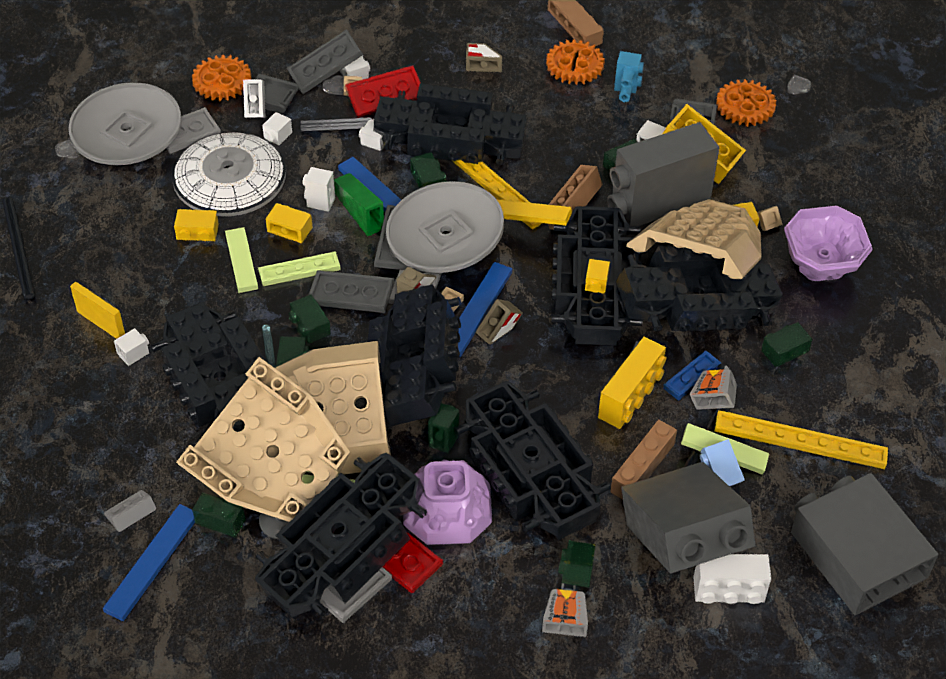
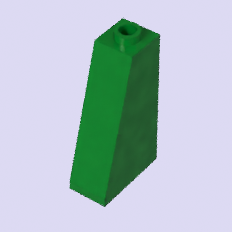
M351 173L334 179L335 195L367 237L381 231L384 222L382 200Z

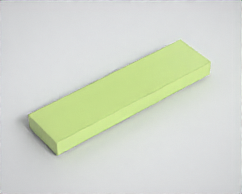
M245 228L225 231L238 293L257 290L258 284Z
M335 251L258 267L262 286H268L315 276L317 270L339 271L340 264Z
M688 423L681 444L701 451L705 447L729 438ZM729 439L739 466L763 475L769 453Z

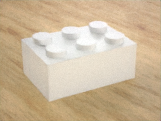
M730 554L696 565L693 577L695 601L704 603L726 602L729 604L737 602L758 604L765 602L771 581L768 555Z

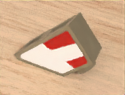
M467 43L466 71L502 72V56L486 44Z
M407 267L396 279L397 294L402 291L431 285L436 279V275L417 270L413 267Z
M497 299L475 333L488 344H493L513 329L523 312L511 302Z

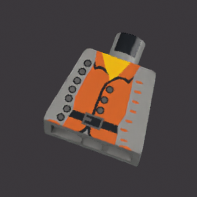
M719 364L716 370H706L701 373L690 392L696 410L734 408L737 384L731 370H729L728 366Z
M573 581L562 582L561 590L553 589L551 591L543 618L542 632L587 636L588 618L585 593L575 591L576 584Z

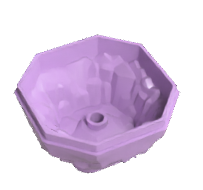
M839 206L800 209L784 228L789 254L793 262L799 265V271L812 281L838 279L846 273L857 271L873 250L861 217Z
M442 460L441 462H430L426 466H422L415 473L420 478L424 487V492L418 504L427 510L426 516L423 514L424 518H420L413 511L404 514L403 525L425 544L471 543L492 523L490 484L483 475L475 471L465 461Z

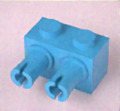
M620 51L614 90L620 91L619 99L622 102H628L631 93L636 94L637 86L641 87L642 76H639V74L643 72L644 62H641V54Z

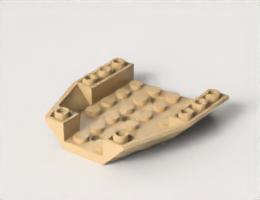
M711 199L695 203L690 207H683L678 211H670L647 226L629 241L626 246L633 248L636 252H646L656 242H668L677 248L686 247L696 253L711 254L712 257L718 259L725 258L722 274H726L732 279H742L761 260V232L746 209Z
M378 341L314 349L275 368L308 392L316 403L324 406V415L350 451L340 472L343 475L361 472V469L354 465V461L358 457H361L362 460L368 463L386 452L391 456L387 440ZM359 398L367 400V405L363 409H358L355 406V402ZM276 446L270 447L267 452L270 458L278 456L279 448Z
M258 357L246 373L248 377L246 382L195 447L189 445L176 463L227 502L290 522L300 510L304 509L312 501L315 495L319 494L332 479L340 474L350 451L313 397ZM237 421L245 423L244 429L240 432H235L233 429V425ZM272 446L279 448V454L274 458H270L267 454L268 449ZM306 472L314 474V480L309 484H305L302 481V476Z

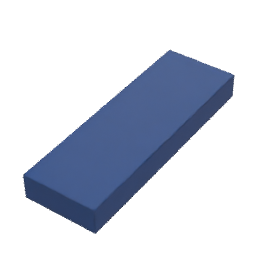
M704 351L664 384L663 389L679 401L693 389L703 371L716 370L721 362L707 351Z

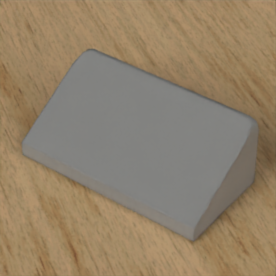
M140 490L110 508L104 514L115 529L121 532L155 511L156 506L151 496Z

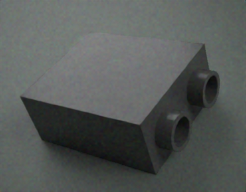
M701 122L617 149L616 166L610 169L613 194L607 197L608 207L620 208L629 226L638 227L658 220L670 211H678L683 207H690L695 203L711 199L720 147Z
M704 462L621 487L627 526L670 574L755 547L751 506Z
M872 473L857 480L852 476H846L832 487L830 493L820 498L815 493L803 497L794 507L796 516L791 534L855 616L928 579L939 555Z

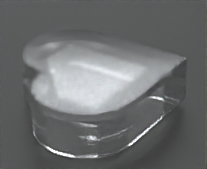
M793 75L788 83L787 91L794 95L800 92L806 93L810 91L811 82L805 78Z
M334 76L332 79L324 81V92L342 95L344 91V77Z
M67 139L55 146L56 154L59 157L77 158L80 155L72 144L71 139Z

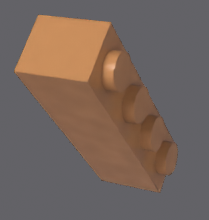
M548 0V11L577 43L582 40L583 44L589 42V46L602 44L603 28L595 22L593 17L576 0Z
M580 165L549 205L571 207L572 212L576 206H586L602 186L597 166ZM548 224L549 229L554 230V224Z
M658 420L613 476L610 493L623 499L622 486L648 479L675 445L677 429Z

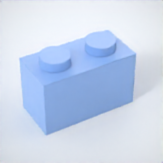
M729 439L701 450V462H704L726 484L733 486L745 481Z

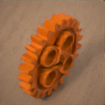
M573 39L572 43L566 40V44L559 42V46L554 45V49H550L549 53H547L546 66H548L547 70L551 71L550 75H555V79L561 78V82L568 80V84L574 81L578 85V81L585 84V80L592 82V78L597 79V75H601V71L604 70L603 53H600V49H595V45L589 46V42L583 44L582 40L576 43L575 39ZM576 53H578V57H577V59H576V64H575V56H576Z
M216 55L213 60L209 57L208 62L202 60V65L197 64V69H194V74H192L195 91H199L200 96L205 95L206 99L211 96L212 100L217 97L219 101L224 97L226 100H229V96L236 98L235 94L242 95V91H244L243 80H251L248 64H244V60L239 61L238 57L232 59L231 55L228 58H225L224 55L218 58Z
M744 79L743 83L737 80L735 84L730 81V85L725 84L724 88H720V92L717 94V110L721 111L720 115H726V120L731 118V123L738 121L739 125L743 122L746 126L749 123L756 126V122L763 124V120L768 121L769 117L773 116L776 108L775 95L771 94L772 90H766L767 86L760 87V82L754 84L752 80L750 83H747V80Z

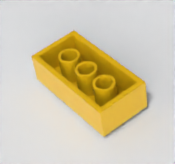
M686 104L662 134L701 122L720 147L714 181L719 184L746 150Z
M646 337L641 339L602 390L598 414L599 419L621 429L624 423H629L635 408H640L644 396L652 392L656 380L660 381L664 374L663 365L667 358L665 357L666 347Z

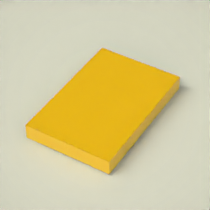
M77 282L70 286L79 314L116 339L125 334L118 309Z

